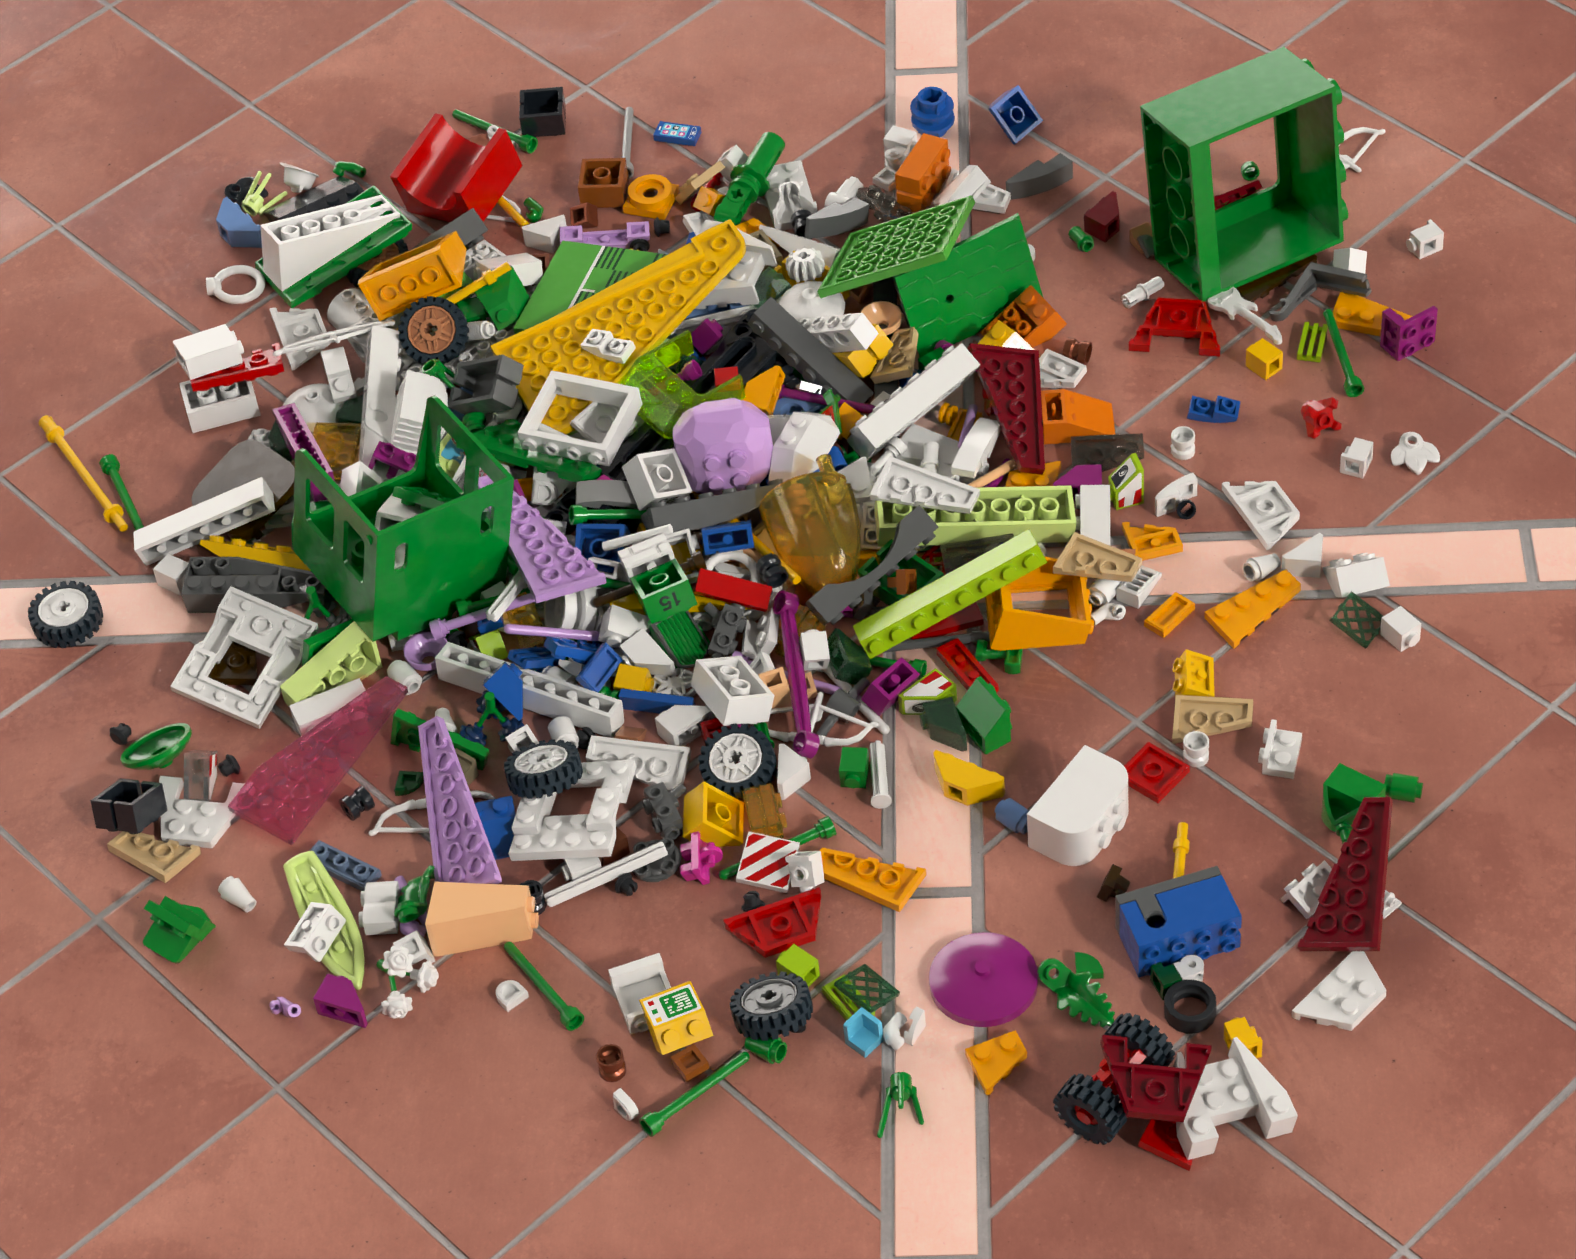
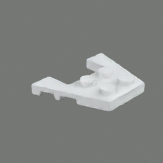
M160 776L159 783L163 785L168 810L161 815L162 841L174 840L178 841L181 846L195 845L202 848H213L230 827L232 818L237 812L241 813L244 803L249 797L253 798L256 794L255 784L233 782L226 802L218 803L179 799L184 786L183 779Z

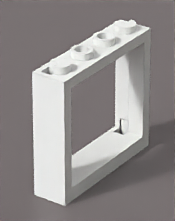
M551 371L518 431L522 449L610 467L642 406L639 388ZM556 394L621 407L602 444L537 431Z

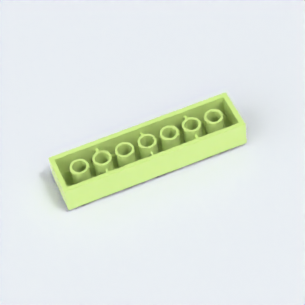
M1071 486L978 488L980 489V495L970 514L922 507L939 527L933 532L936 537L927 545L1003 544L1030 529L1037 543L1069 542L1076 530L1077 524ZM875 501L874 510L878 547L884 546L889 540L894 539L896 525L917 506Z

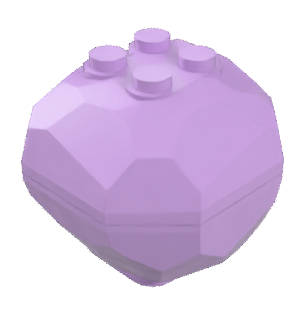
M736 398L703 402L685 411L673 427V441L676 453L689 485L696 493L713 492V495H721L722 490L736 488L737 491L746 490L745 486L756 483L760 484L770 472L773 442L769 418L750 402Z

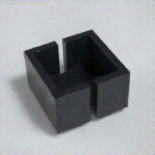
M563 87L520 90L519 120L522 135L529 134L534 137L566 134V103Z
M120 778L90 800L96 828L107 829L109 832L141 833L144 828L157 821L161 815L168 811L163 785L157 782L143 781L140 783L139 780Z

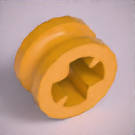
M945 402L940 408L938 421L940 423L946 422L947 425L952 426L958 413V407L956 405L950 406L949 403Z

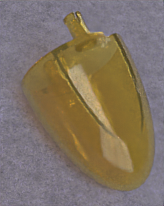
M823 454L816 458L820 472L799 475L777 485L764 496L759 506L761 518L777 554L801 577L800 584L813 595L826 584H840L856 580L861 561V529L851 483H846V477L835 471L830 454Z

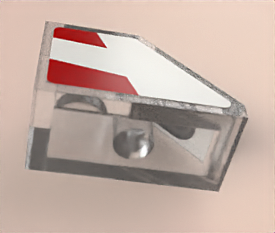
M192 750L185 752L184 799L211 802L217 779V751Z

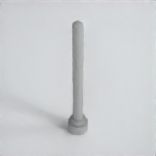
M632 107L625 109L622 158H626L629 179L634 175V166L630 162L634 113Z

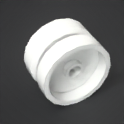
M588 588L545 601V627L593 631L598 610L592 605L593 599L596 598L594 588Z

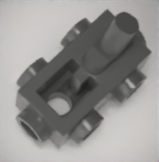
M709 602L703 610L714 618L711 627L715 628V632L708 648V656H711V658L729 657V655L736 651L738 642L735 641L738 632H743L747 619L743 618L745 607L736 603L731 605L725 603L724 608L720 611Z
M664 782L644 788L645 800H642L644 810L647 815L651 814L653 828L656 833H660L663 839L670 838L674 840L683 835L682 818L677 807H679L678 798L687 792V789L681 783L670 792L667 790Z

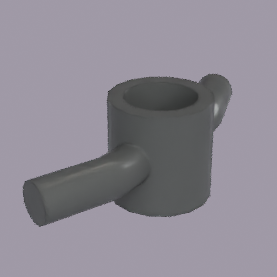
M862 678L848 693L842 689L836 690L826 707L854 717L861 706V702L856 700V698L870 685L869 680ZM830 713L816 733L827 736L838 719L846 724L850 721Z

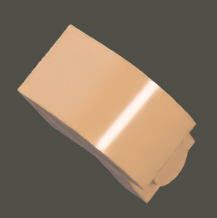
M783 667L758 674L759 678L775 695L772 709L792 706L789 683ZM811 672L805 673L809 700L817 697L818 693Z

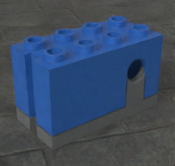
M1218 866L1115 896V928L1138 978L1146 975L1150 976L1151 965L1159 962L1166 967L1181 962L1182 958L1187 955H1196L1205 960L1212 955L1231 952L1240 947L1241 934L1238 929H1241L1242 915Z

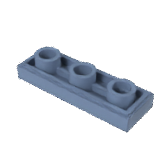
M320 840L309 850L315 852L331 877L360 891H365L366 883L377 882L382 876L380 869Z

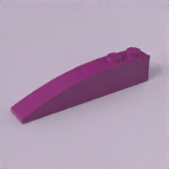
M291 403L272 409L294 462L295 452L304 448L334 480L333 471L296 404ZM310 480V493L314 501L327 500Z

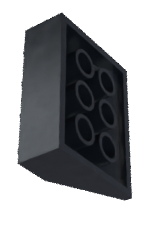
M338 176L263 212L270 222L343 205L364 192V190L356 181Z

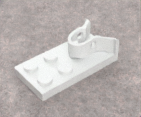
M801 160L774 165L767 177L770 188L765 195L772 223L775 229L782 231L793 229L791 224L792 214L803 209L814 214L817 212L816 201L813 202Z

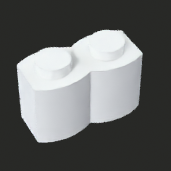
M398 881L366 883L365 891H361L360 899L363 911L359 912V926L364 927L366 935L398 933L399 919L394 915V910L398 905V898L401 896Z

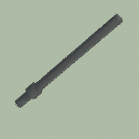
M981 629L972 630V633L905 640L885 652L940 647L956 638L963 644L973 643V645H977L978 639L990 641L989 631L982 632ZM862 645L852 646L853 652L867 654Z

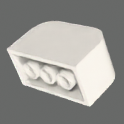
M1084 745L1027 813L1028 847L1067 866H1080L1092 861L1102 848L1108 847L1115 832L1120 831L1125 825L1129 812L1128 773L1126 768L1119 761Z

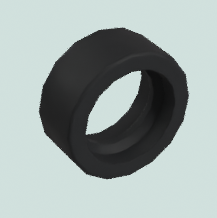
M1182 980L1174 983L1167 990L1164 997L1165 1019L1175 1030L1186 1034H1193L1207 1030L1213 1024L1216 1017L1217 1004L1216 995L1211 987L1197 980ZM1193 997L1203 1001L1207 1009L1201 1014L1187 1016L1176 1011L1174 1004L1183 998Z

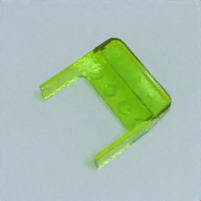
M689 330L638 357L620 383L639 388L642 406L637 415L659 435L667 439L673 438V427L681 415L688 409L708 401L729 398L742 400L745 398L743 379L740 374L705 394H698L668 368L694 353L691 332Z

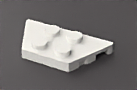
M270 308V313L283 347L312 336L315 337L327 333L318 309L301 310L299 308H290L289 312H278L277 308ZM331 343L286 353L291 369H297Z
M1245 481V486H1230V482L1222 483V491L1266 550H1270L1299 520L1300 512L1276 481H1264L1261 483Z
M1352 951L1292 1010V1017L1300 1020L1301 1016L1317 1020V1024L1334 1025L1340 1029L1352 1031L1386 997V988L1365 952Z

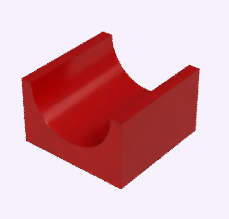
M435 113L390 175V178L407 211L410 213L452 222L474 208L484 222L523 165L506 129L498 128L488 144L482 146L462 137L446 122L443 115Z

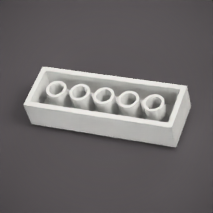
M962 343L956 348L953 345L943 352L942 357L930 362L921 374H915L907 382V385L895 390L886 402H880L873 409L872 413L860 418L850 430L851 436L847 442L861 458L866 457L868 461L883 449L893 436H899L965 383L980 366V363Z

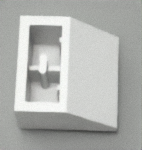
M1375 553L1353 555L1354 560L1344 558L1329 561L1330 566L1322 567L1335 597L1343 598L1390 586L1384 557L1375 556Z

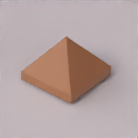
M872 284L850 289V296L862 304Z

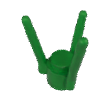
M431 359L423 365L421 369L423 374L440 379L450 389L454 387L445 376L448 374L454 379L455 373L444 366L439 359Z
M896 1072L890 1077V1087L886 1088V1098L877 1133L878 1138L883 1136L892 1098L898 1101L899 1109H903L904 1101L911 1097L920 1125L924 1124L917 1097V1087L912 1086V1077L906 1072Z

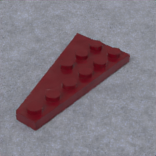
M1391 797L1363 798L1351 825L1350 835L1341 847V855L1337 864L1334 863L1320 894L1317 909L1313 917H1310L1308 921V929L1304 938L1299 941L1297 946L1299 951H1380L1393 805Z

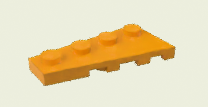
M1340 292L1333 309V315L1339 329L1381 337L1382 311L1390 307L1358 295ZM1392 309L1394 312L1401 315L1404 320L1413 317L1403 312Z
M823 847L819 850L821 851L825 880L897 912L902 910L926 877L925 868L917 867L915 870L905 868L904 864L893 862V865L880 863L879 859L868 857V859L856 858L852 853Z

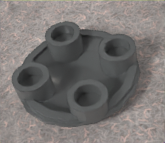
M664 838L662 840H651L635 844L633 847L634 853L658 842H663L668 855L632 871V873L638 879L645 882H659L672 876L681 863L680 851L672 839Z

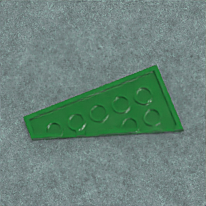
M507 419L503 423L487 426L481 431L472 433L491 454L495 455L497 460L524 468L529 467V465L537 467V472L544 474L546 472L558 473V478L575 483L596 480L601 476L602 469L590 462L522 449L518 436V431L522 424L515 419ZM456 442V448L462 449Z

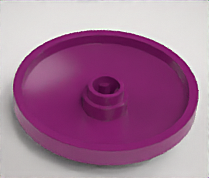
M979 932L961 936L948 943L938 952L930 967L929 986L931 996L937 1007L952 1020L973 1027H992L1014 1020L1031 1005L1037 993L1038 971L1034 958L1018 941L1002 934Z

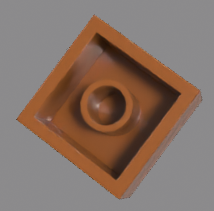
M626 158L582 159L578 182L580 204L588 202L597 206V208L623 207L626 201L629 179Z

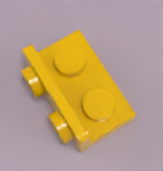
M1186 649L1180 658H1176L1173 663L1172 670L1175 672L1173 691L1175 692V698L1176 695L1215 697L1213 658Z

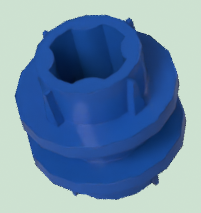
M925 87L918 92V95L911 101L910 105L912 126L918 131V134L923 135L925 133L942 137L947 133V130L951 128L955 120L952 98L947 92L938 87Z

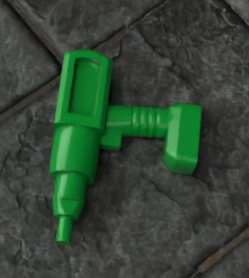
M978 639L976 648L977 661L1005 659L1004 669L1006 673L1018 674L1021 672L1023 649L1002 651L988 649V643L985 640Z

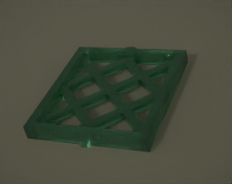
M1351 591L1344 602L1338 606V610L1329 621L1366 649L1374 637L1379 634L1383 615ZM1352 600L1353 607H1346V602ZM1366 610L1367 618H1360L1359 611ZM1340 611L1344 613L1343 619H1337V614ZM1347 611H1354L1356 618H1349ZM1373 621H1380V626L1377 629H1374ZM1350 622H1357L1359 629L1351 630ZM1361 622H1369L1370 629H1363ZM1364 633H1371L1372 637L1366 641Z
M866 964L852 972H848L847 975L834 983L838 990L869 1013H873L880 1007L886 1006L888 1002L900 994V991ZM860 972H864V977L855 975H857ZM847 980H852V985L842 983H844ZM855 980L865 981V986H857ZM869 982L878 983V988L869 987ZM856 990L865 991V996L856 995ZM869 991L878 992L879 997H870ZM882 993H887L891 995L887 998H883ZM870 1001L879 1002L874 1006H870Z

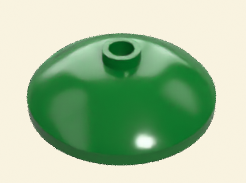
M176 723L156 729L132 743L122 753L120 760L123 766L134 770L168 767L182 753L190 741L192 730L186 723Z

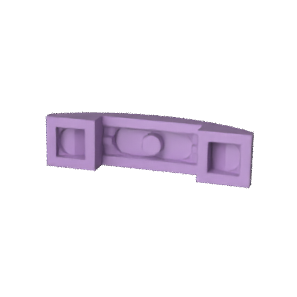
M649 221L628 222L627 229L583 232L582 225L560 227V244L562 241H571L629 249L630 243L635 239L650 240Z

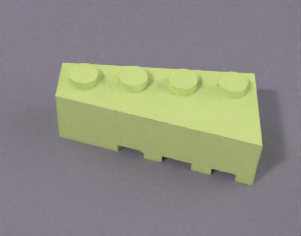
M353 621L280 686L284 702L289 706L358 678L362 681L382 668L376 641L372 642L357 623Z

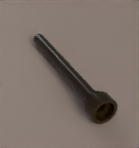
M700 551L691 554V557L687 558L686 562L679 564L684 573L688 571H697L699 573L700 568L707 570ZM629 584L593 599L592 605L598 608L635 593L634 587Z

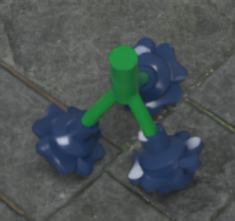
M484 690L482 696L476 699V704L480 705L477 707V712L482 714L481 718L473 726L471 724L467 726L462 725L459 734L465 739L485 746L487 735L483 734L482 729L486 719L493 717L500 720L501 730L498 731L501 742L507 741L505 737L525 725L522 723L523 719L518 721L515 717L510 720L507 717H503L501 712L506 708L495 698L494 693Z

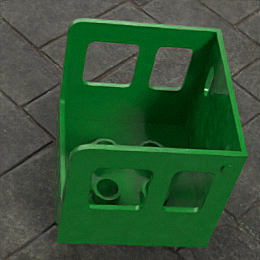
M433 395L428 397L426 401V409L413 468L402 475L347 496L307 450L301 448L295 452L293 551L372 642L390 634L399 641L429 628V622L438 618L447 620L451 618L453 613L458 610L456 601L465 599L466 601L471 600L473 602L478 599L480 600L481 592L501 581L506 584L514 477L437 396ZM441 426L465 452L464 491L440 465ZM479 468L494 483L478 489ZM310 480L331 504L310 511ZM394 486L421 487L428 489V492H436L441 494L442 497L454 499L378 531L375 527L377 511L393 494ZM491 506L490 520L486 516L485 521H481L482 512ZM405 543L404 564L401 568L394 570L395 550L400 544Z

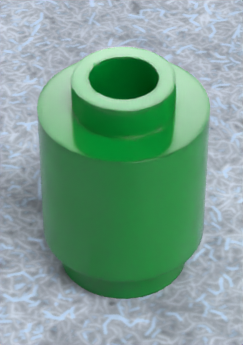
M1393 773V775L1386 774L1384 782L1386 785L1385 795L1394 800L1415 803L1416 798L1421 799L1423 783L1419 782V777Z

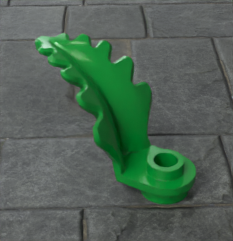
M429 865L422 876L408 881V885L401 888V892L404 894L398 898V905L394 910V915L399 919L400 923L412 922L420 915L425 914L428 907L426 898L429 880L435 879V866Z
M1048 958L1040 964L1038 976L1046 986L1057 994V1008L1059 1010H1064L1070 1006V1017H1075L1081 1012V1021L1084 1023L1091 1018L1090 1022L1093 1026H1096L1098 1022H1100V1027L1102 1028L1106 1025L1111 1026L1114 1022L1113 1016L1115 1015L1114 1011H1109L1112 1003H1104V1000L1108 997L1106 993L1096 995L1101 984L1099 982L1089 984L1092 977L1090 972L1074 974L1061 961L1055 958ZM1056 968V974L1049 977V971Z

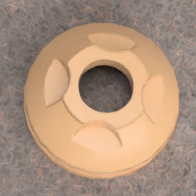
M873 302L861 310V313L866 316L871 324H884L888 326L886 329H882L886 336L895 332L902 323L900 308L891 302Z

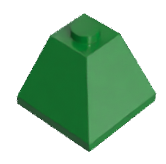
M512 265V269L498 277L495 283L490 286L487 284L474 292L491 323H493L498 331L516 322L530 299Z

